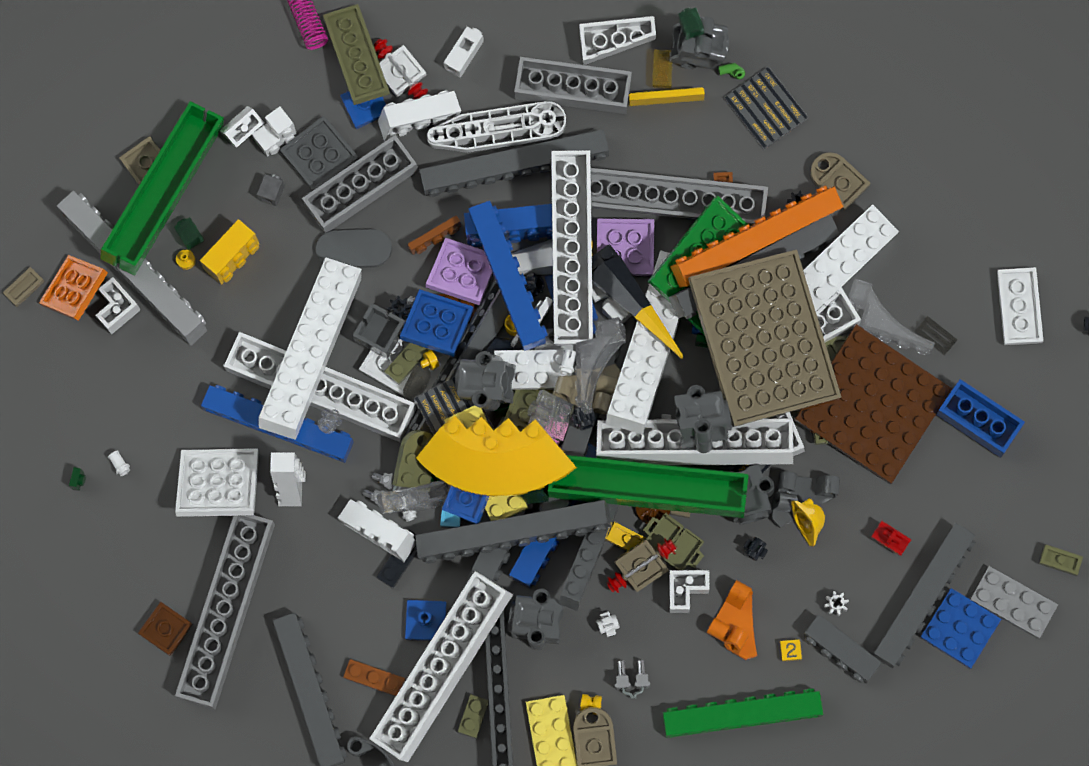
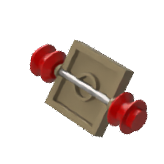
M645 538L620 555L614 561L623 574L615 572L613 579L607 577L609 589L612 592L616 591L619 593L620 587L627 588L626 581L628 580L636 592L668 572L669 568L661 557L669 559L668 554H676L675 550L677 547L671 539L667 540L664 538L665 543L662 545L657 543V550H655L647 538Z

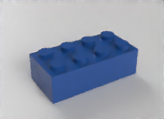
M961 379L936 414L1000 458L1025 423V421Z

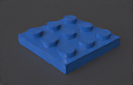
M419 289L400 334V340L454 357L473 312V306Z
M951 588L920 638L971 669L1002 619Z

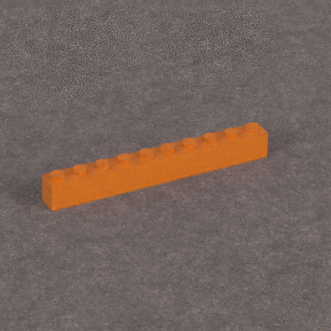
M826 185L816 189L817 193L813 195L811 193L800 197L801 201L797 203L792 201L785 205V209H776L770 212L771 216L767 218L763 216L754 220V225H744L739 228L740 232L736 234L734 232L728 233L723 236L724 240L720 242L718 240L712 241L707 244L708 248L704 250L702 248L696 249L691 252L692 256L688 258L683 256L676 259V264L670 267L679 287L689 286L688 278L691 276L722 269L843 208L835 186L829 188Z

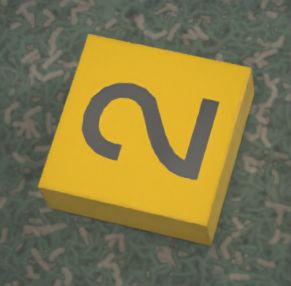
M800 639L780 641L782 661L802 660Z

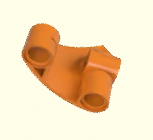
M736 580L707 633L722 641L729 651L747 660L757 657L752 616L753 591L751 587Z

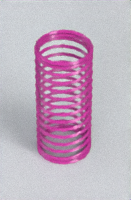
M287 0L298 29H300L299 31L306 49L313 50L324 46L328 42V37L325 31H323L324 27H322L321 20L317 16L318 13L314 9L315 6L312 0Z

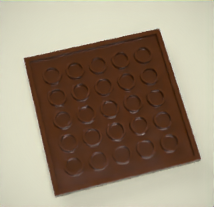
M856 324L831 362L841 398L802 408L794 420L887 483L892 484L952 388Z

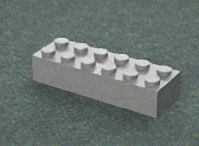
M520 57L515 86V99L531 102L548 101L561 106L627 114L632 72Z
M394 135L302 198L303 203L323 232L327 233L418 171L417 163L397 136Z

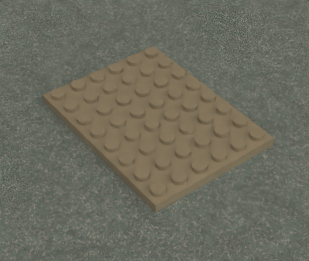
M797 250L688 278L722 395L728 401L732 427L841 398Z

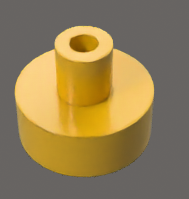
M182 250L177 254L176 262L181 269L189 270L195 265L196 258L190 250Z
M432 350L423 353L424 360L419 362L423 369L427 366L431 370L439 367L438 359Z

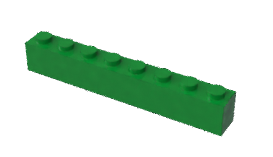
M805 689L801 694H795V691L783 693L784 696L776 697V694L764 695V699L756 700V697H747L742 702H737V699L726 700L725 704L717 705V702H710L705 704L706 707L699 708L698 705H688L684 710H678V707L666 709L667 712H663L666 738L822 717L823 708L820 691Z

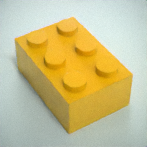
M238 219L204 255L200 262L204 270L222 285L233 277V272L237 268L240 269L245 264V259L250 254L253 255L258 250L260 243L256 234Z

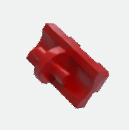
M883 521L880 522L871 536L872 539L900 557L912 540Z

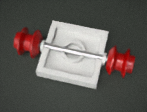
M387 39L376 41L373 47L375 52L379 53L378 59L385 58L380 62V66L388 87L396 97L409 89L407 94L414 96L413 100L427 95L428 89H422L423 83L418 82L427 74L403 45L391 54L393 46L386 45Z

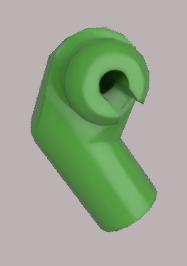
M736 63L718 66L719 75L729 73L736 79H743L745 76L744 69Z

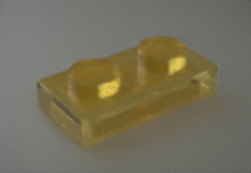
M654 50L653 88H671L672 62H669L671 50Z

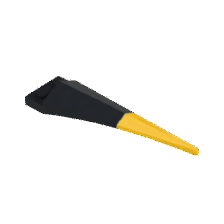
M610 244L592 256V284L618 303L676 355L683 359L681 351L621 256L618 255Z

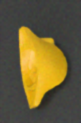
M810 498L802 503L795 500L791 501L793 517L798 529L809 546H815L818 534L825 523L824 511L820 506L813 504Z

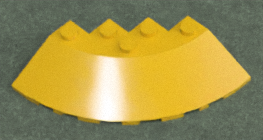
M454 416L436 432L416 457L429 472L448 485L472 494L495 497L522 495L529 491L542 489L546 485L562 479L577 468L536 419L520 431L509 418L494 430L483 417L479 418L467 429L462 421Z

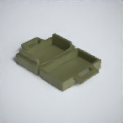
M667 513L660 520L652 517L644 528V532L648 535L647 540L655 550H657V543L661 545L665 543L664 538L667 540L671 539L677 547L675 550L676 554L670 553L668 554L669 559L663 558V560L676 570H684L687 565L695 568L704 556L699 550L704 541L687 528L684 529L682 524ZM655 521L657 523L656 526L649 532L648 529ZM696 553L699 554L695 562L692 564L690 561L692 560L694 555Z

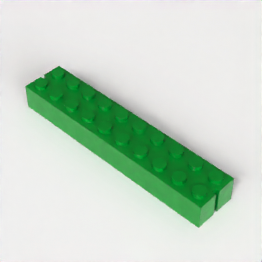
M191 101L189 102L102 246L101 260L115 267L119 264V269L134 276L136 275L219 135L220 130L223 128L224 117L208 110L205 122L203 121L205 108Z
M567 455L577 468L548 486L549 498L586 502L604 500L607 504L744 518L748 474Z

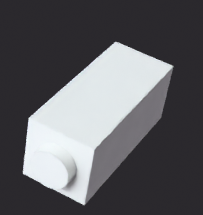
M466 27L444 61L445 70L461 78L484 42L481 31L476 28Z

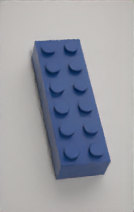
M552 204L497 209L499 212L498 222H503L506 233H504L505 239H509L511 243H518L525 239L537 241L539 238L544 237L552 239ZM464 213L467 243L472 247H481L482 245L469 213Z

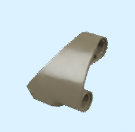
M616 364L579 375L558 376L553 395L577 407L587 406L589 410L593 409L595 413L607 415L621 371Z

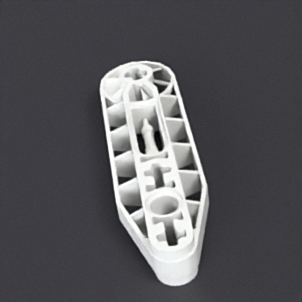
M548 101L466 113L431 128L427 133V141L435 149L468 153L551 140L563 133L566 127V115L559 104ZM526 109V113L510 115L509 113L511 111ZM504 112L508 114V116L491 118V114ZM489 115L488 119L472 120V117ZM556 117H564V120L556 122ZM465 118H470L471 120L469 122L454 124L455 122ZM546 118H549V123H546ZM526 121H529V126H525ZM453 132H458L460 134L456 138H452L450 136V134ZM530 134V138L527 139H513V137ZM438 135V140H435L434 136ZM510 137L512 141L495 143L497 139ZM493 140V144L476 146L478 142ZM474 143L475 147L469 148L458 147V145H465Z

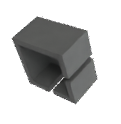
M371 303L363 317L364 322H360L353 334L355 342L388 359L400 339L405 320L392 313L388 315L386 310Z

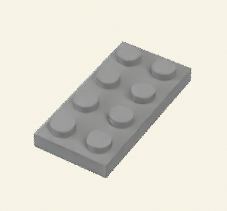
M990 566L987 568L970 599L1037 639H1040L1058 606L1055 602Z

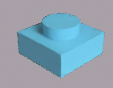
M442 510L440 527H460L461 517Z

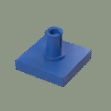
M349 91L340 95L356 129L378 120L383 107L386 105L383 97L354 105Z
M451 486L442 510L479 524L489 496L472 494Z
M407 600L405 639L431 641L446 618V601Z

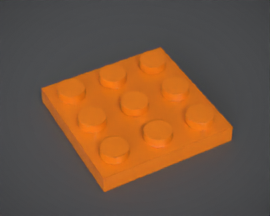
M68 255L39 303L46 308L79 321L108 272L103 268Z

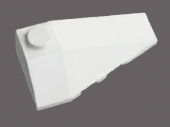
M552 239L511 253L513 257L516 256L520 267L517 269L519 274L527 275L534 272L535 275L553 274Z

